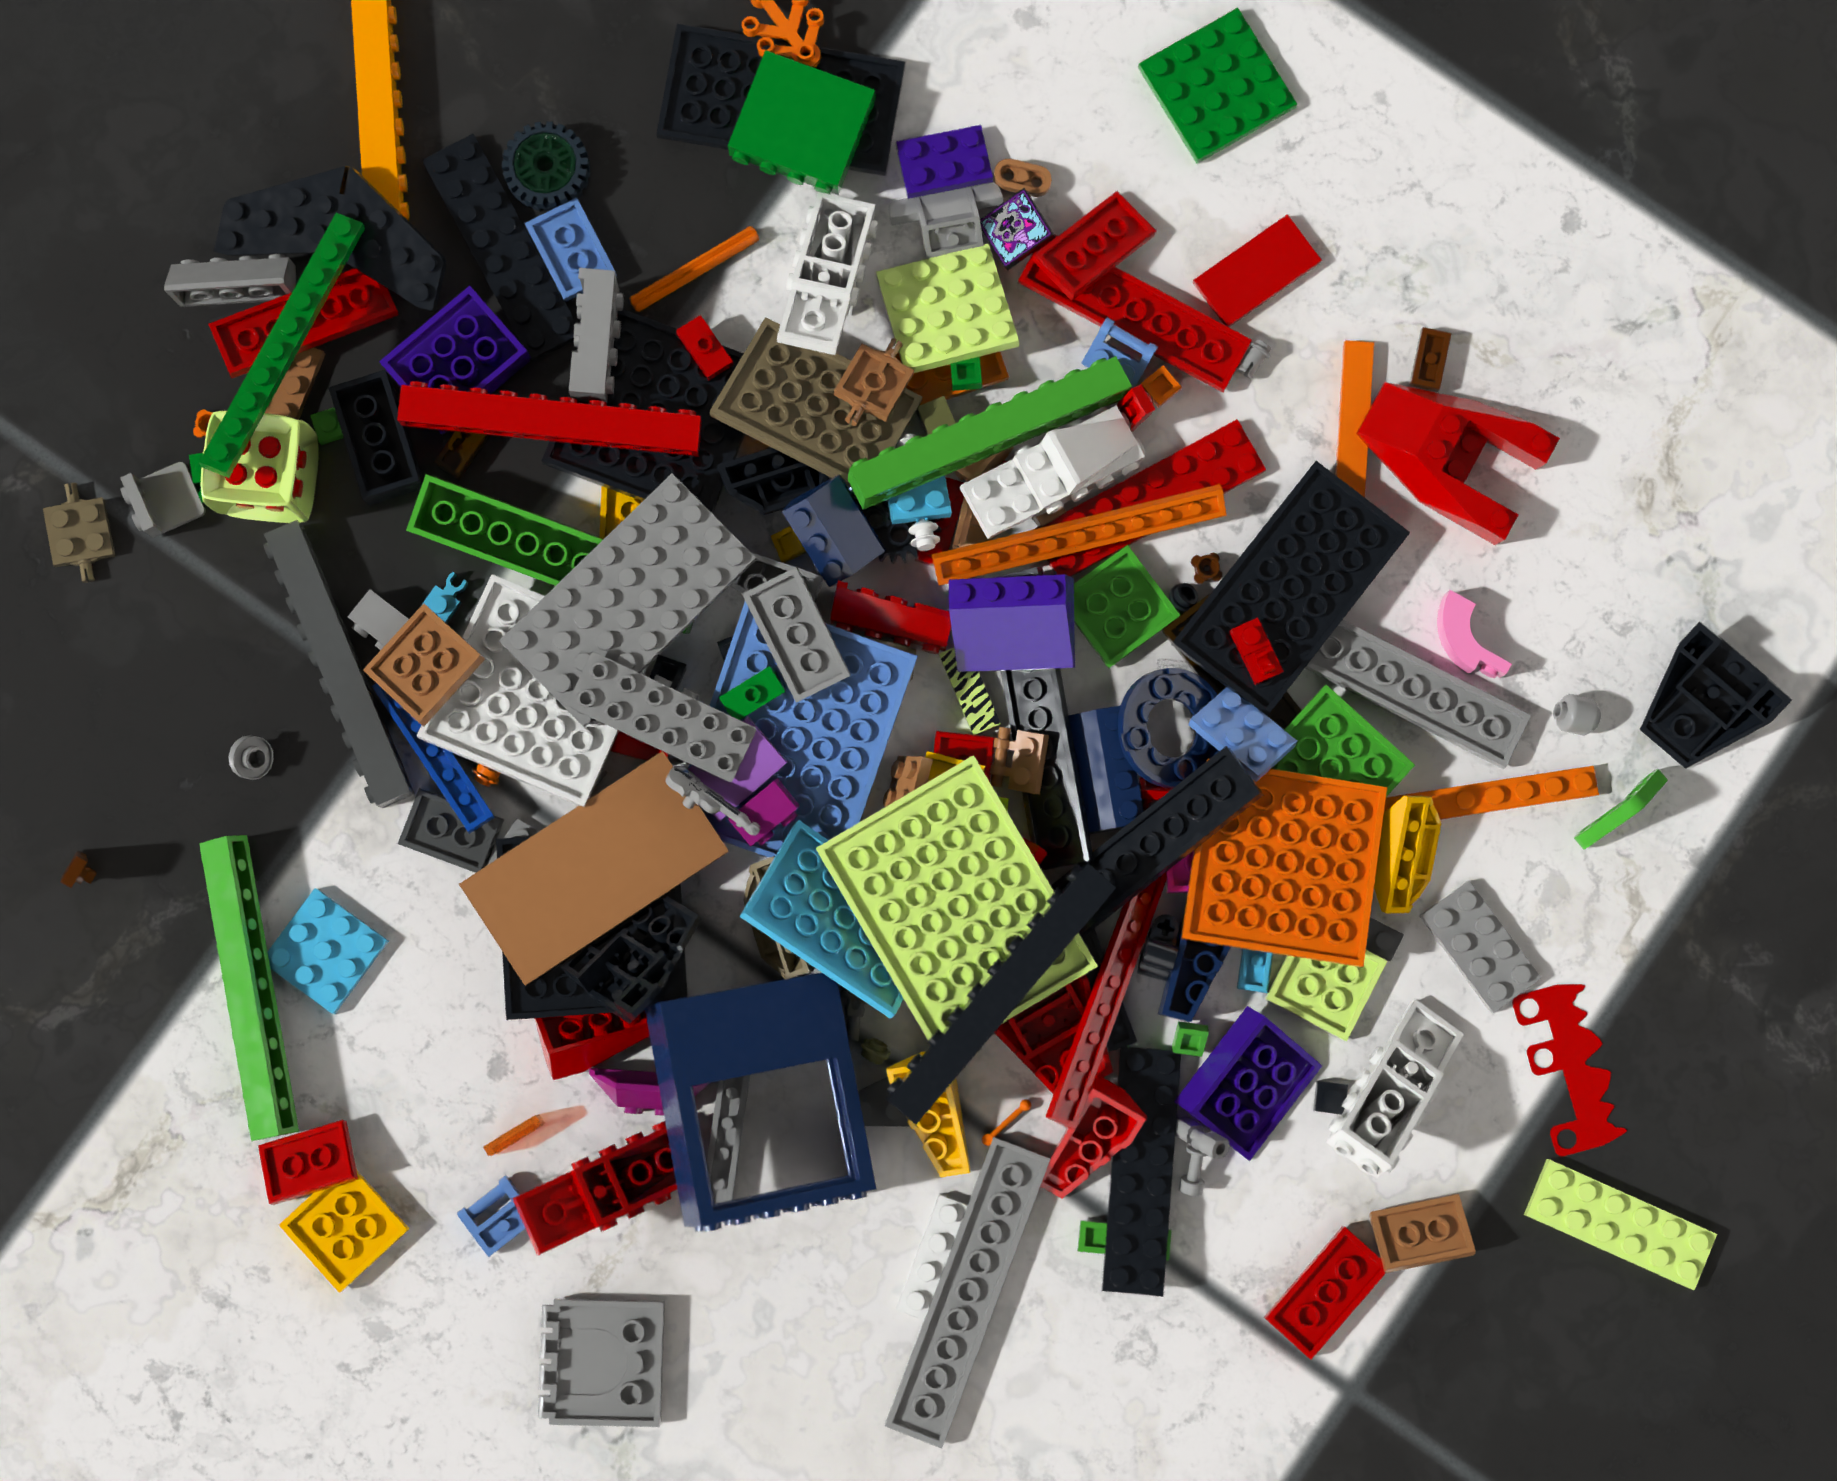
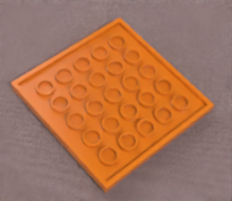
M1270 769L1255 782L1264 795L1194 850L1181 939L1364 967L1387 787Z

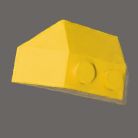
M1404 795L1384 812L1374 890L1381 911L1384 913H1409L1413 908L1412 904L1421 896L1431 880L1442 823L1433 805L1434 802L1429 796Z

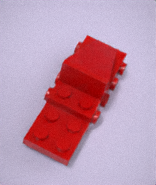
M665 1121L652 1126L653 1133L644 1137L641 1131L625 1139L627 1145L617 1149L616 1145L613 1144L598 1151L600 1158L590 1162L587 1156L572 1163V1171L512 1198L537 1256L597 1227L600 1228L601 1232L618 1225L616 1218L625 1214L628 1219L645 1212L643 1206L652 1201L657 1206L672 1199L670 1193L677 1190V1183Z

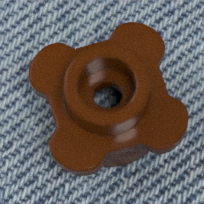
M1210 553L1202 557L1196 555L1192 558L1191 565L1195 569L1194 581L1196 583L1203 584L1208 580L1215 582L1221 580L1223 573L1219 570L1220 557L1218 554ZM1209 566V571H1205L1204 567Z

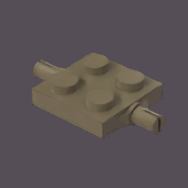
M67 483L64 485L67 502L43 508L53 566H79L82 583H88V580L93 582L95 578L91 564L100 559L115 557L105 499L103 497L90 500L79 499L77 483H70L71 486Z

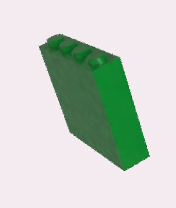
M765 50L728 143L729 155L737 163L743 165L751 163L760 166L759 169L767 174L776 175V173L787 176V179L794 184L803 185V183L814 186V189L818 192L839 195L875 103V90Z

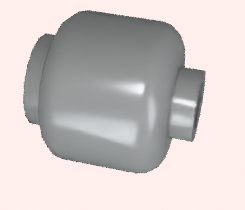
M1568 694L1560 702L1556 703L1553 717L1556 719L1557 726L1561 731L1585 736L1598 727L1601 712L1593 699Z

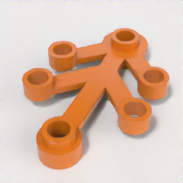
M750 0L754 7L764 8L777 25L761 24L753 16L743 19L742 29L746 36H763L757 42L759 55L763 57L765 50L761 48L769 45L771 47L767 51L815 68L821 59V52L816 45L819 29L824 24L823 12L818 8H812L806 13L808 29L803 41L798 34L804 7L808 5L809 0H792L793 5L789 20L774 0ZM812 17H819L816 21L811 20ZM748 25H755L752 29L746 28ZM771 38L788 40L792 47L774 45V41ZM804 53H810L808 56L802 55Z

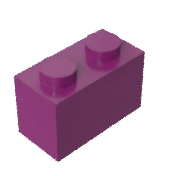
M777 778L739 809L748 816L751 823L756 822L759 824L760 832L751 836L743 827H737L736 822L728 818V820L750 847L756 842L762 846L775 835L772 832L775 826L781 823L785 827L798 816L795 810L800 805Z

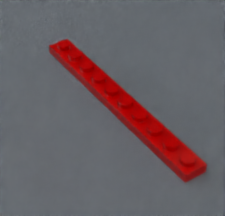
M1166 873L1127 902L1120 912L1045 1118L1069 1129L1076 1130L1164 889Z

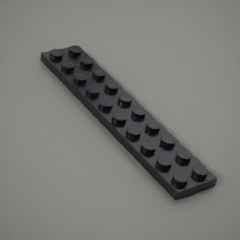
M1034 567L998 577L1043 575L1042 567ZM1061 670L1001 671L1013 741H1016L1017 730L1049 735L1040 794L1022 792L1030 841L1047 852L1039 867L1044 871L1094 861Z

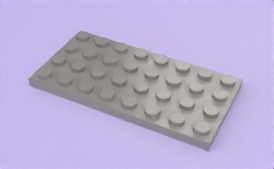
M671 473L499 641L585 727L593 718L568 707L567 703L592 652H596L641 673L757 559Z

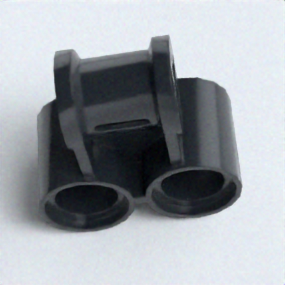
M1164 914L1155 919L1148 933L1146 946L1143 948L1140 956L1137 974L1167 981L1169 972H1172L1178 952V945L1176 943L1180 926L1173 916ZM1162 929L1166 930L1167 936L1162 935Z

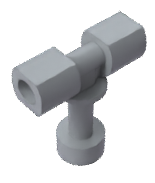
M1190 1117L1177 1118L1175 1136L1188 1143L1186 1151L1191 1154L1188 1175L1181 1176L1179 1191L1190 1196H1200L1203 1194L1205 1181L1200 1178L1203 1157L1210 1156L1213 1159L1225 1157L1229 1149V1141L1215 1132L1204 1133L1202 1124Z

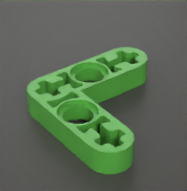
M1659 769L1654 770L1642 779L1622 802L1582 829L1574 839L1583 850L1588 848L1642 810L1665 785L1668 779Z

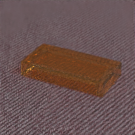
M540 1114L534 1115L483 1146L488 1156H494L544 1126L545 1122Z

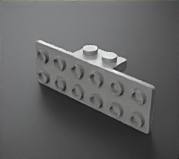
M596 652L590 654L568 700V707L725 781H733L756 733L755 727L698 701L700 695L684 687L681 692L670 688L672 682L661 676L656 675L653 680Z

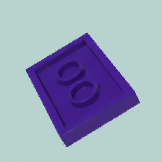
M981 125L896 141V149L908 199L993 182Z

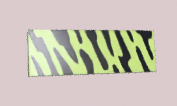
M954 648L940 653V660L972 735H978L1000 726L1001 723L979 672H958Z

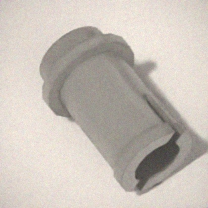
M1258 339L1254 343H1250L1251 349L1237 367L1240 373L1245 372L1244 376L1250 379L1254 377L1263 360L1270 357L1269 352L1271 348Z

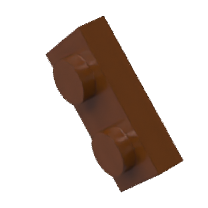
M1425 327L1421 329L1409 386L1435 392L1440 390L1452 333Z

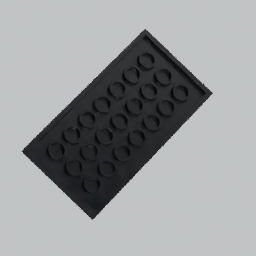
M677 24L656 133L657 138L728 150V143L762 60L757 49V42L761 37H748L743 34ZM773 40L774 45L792 47L789 42ZM765 45L761 49L767 50L771 46ZM819 47L821 59L815 67L816 69L875 90V103L848 170L886 176L905 61ZM804 53L802 55L808 56L810 53Z
M1315 461L1171 645L1225 687L1237 693L1241 698L1268 716L1410 532L1319 462ZM1258 617L1284 672L1255 685L1229 631Z

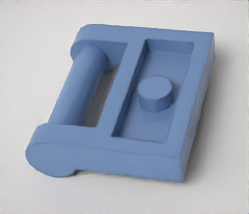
M1107 317L1081 364L1089 368L1092 363L1101 358L1108 360L1116 356L1132 388H1134L1158 346L1151 342L1149 344L1143 342L1114 325L1115 321ZM1110 335L1141 353L1142 358L1140 361L1105 342L1107 336Z
M507 1175L498 1181L499 1184L469 1208L464 1207L457 1212L462 1223L488 1257L525 1230V1226L512 1199L520 1195V1193ZM507 1194L511 1201L479 1226L474 1218Z

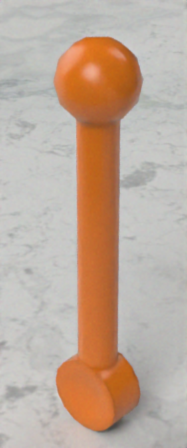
M1023 1099L1020 1102V1107L990 1134L983 1135L982 1143L990 1146L993 1137H996L1023 1111L1031 1109V1102L1028 1099Z

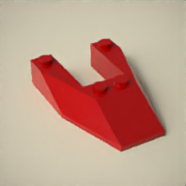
M1387 382L1382 385L1356 433L1419 503L1493 545H1497L1506 539L1519 514L1464 484L1486 442L1537 470L1548 462L1560 439L1532 422L1475 400Z

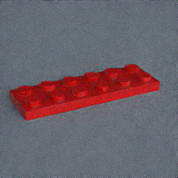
M355 268L341 273L298 353L397 316L398 311L388 288ZM292 292L208 324L231 379L249 372Z

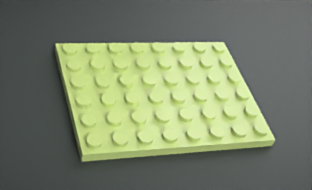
M974 755L815 848L928 1040L938 1029L943 1032L950 1024L947 1018L958 1005L961 1008L966 1005L970 1000L967 997L969 991L977 982L983 985L990 976L987 973L990 966L998 958L1001 961L1005 959L1010 953L1006 949L1017 935L1023 937L1030 929L1026 924L1037 911L1043 914L1050 905L1046 901L1054 892ZM1079 933L1003 1023L1098 967Z

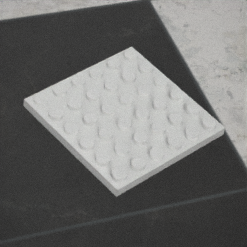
M492 574L462 637L485 660L425 726L421 725L417 737L566 801L585 807L619 730L595 719L583 727L503 646L499 640L545 596ZM648 666L640 674L644 675Z

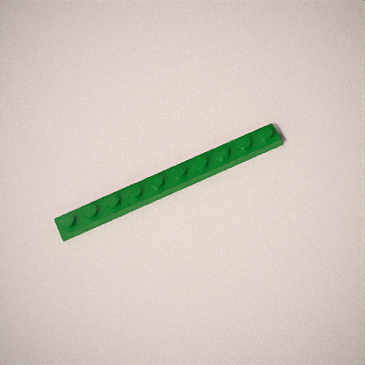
M339 213L334 215L199 461L201 467L227 478L231 476L365 230L362 222Z

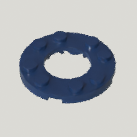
M1181 668L1160 669L1139 678L1126 692L1118 713L1117 729L1119 742L1130 766L1146 781L1160 787L1174 788L1202 766L1207 759L1212 758L1219 752L1196 732L1193 744L1189 750L1179 757L1170 758L1161 754L1157 748L1153 747L1151 735L1147 729L1151 710L1157 703L1163 700L1173 699L1182 703L1191 712L1192 717L1213 700L1217 693L1203 678Z

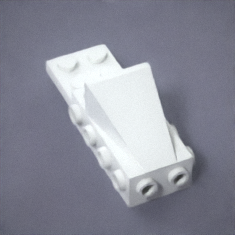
M818 192L814 207L809 206L806 218L808 228L802 229L799 243L802 246L801 251L796 250L793 261L795 272L794 274L790 273L786 290L790 291L777 335L778 343L836 355L846 316H852L853 305L856 306L860 288H856L857 282L863 283L866 266L862 265L863 260L869 261L872 243H868L869 238L875 239L878 221L873 220L875 204Z
M1117 405L1108 410L1105 406L1091 413L1090 419L1084 422L1081 419H1077L1065 428L1047 432L1040 439V444L1034 447L1027 444L1014 452L1015 456L1012 460L962 484L960 490L987 539L1034 516H1039L1046 512L1048 515L1062 509L1064 503L1072 499L1074 502L1081 500L1089 494V490L1097 486L1099 489H1102L1115 481L1114 478L1121 474L1125 477L1136 472L1140 468V462L1145 457L1144 447L1141 441L1133 436L1126 414L1120 412Z
M1416 999L1411 1001L1383 1048L1378 1046L1369 1057L1368 1061L1372 1063L1369 1069L1365 1068L1350 1087L1348 1096L1342 1103V1107L1345 1110L1342 1115L1338 1114L1329 1125L1328 1129L1332 1132L1326 1142L1339 1155L1352 1160L1368 1175L1378 1178L1386 1171L1391 1173L1400 1161L1398 1157L1400 1151L1405 1149L1413 1138L1411 1133L1413 1128L1418 1126L1425 1117V1107L1438 1094L1439 1089L1437 1086L1444 1075L1442 1072L1464 1034Z

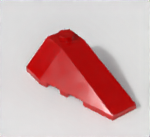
M645 1010L630 1024L614 1013L535 1018L545 1061L553 1080L582 1073L650 1036Z
M1097 1075L1091 1086L1076 1130L1066 1129L1050 1157L1040 1187L1063 1199L1088 1179L1090 1174L1100 1166H1104L1121 1149H1125L1133 1142L1147 1116L1124 1089Z

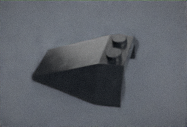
M1699 621L1678 643L1640 730L1686 769L1771 723L1792 699L1730 644Z

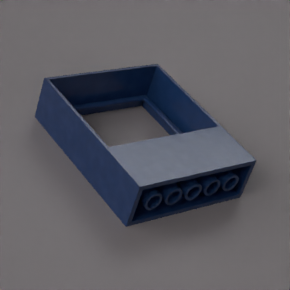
M823 973L660 1002L645 1008L684 1227H694L695 1232H708L721 1229L722 1222H724V1225L745 1224L752 1222L751 1216L754 1219L773 1218L781 1216L780 1210L783 1213H794L809 1210V1203H811V1207L833 1205L839 1203L838 1197L840 1200L868 1197L867 1191L876 1189L837 982ZM826 1060L848 1175L714 1204L693 1086Z

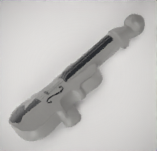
M674 766L665 779L666 784L671 789L680 793L682 797L686 796L682 802L686 808L693 809L695 804L711 814L721 811L736 822L737 827H743L751 836L760 832L759 824L756 822L751 823L745 813L738 810L720 794L702 783L690 770L681 766Z

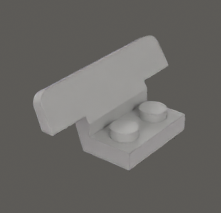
M986 183L921 197L895 200L889 205L891 226L919 221L925 255L928 259L984 246L978 209L999 206L1004 201L999 186L995 183Z

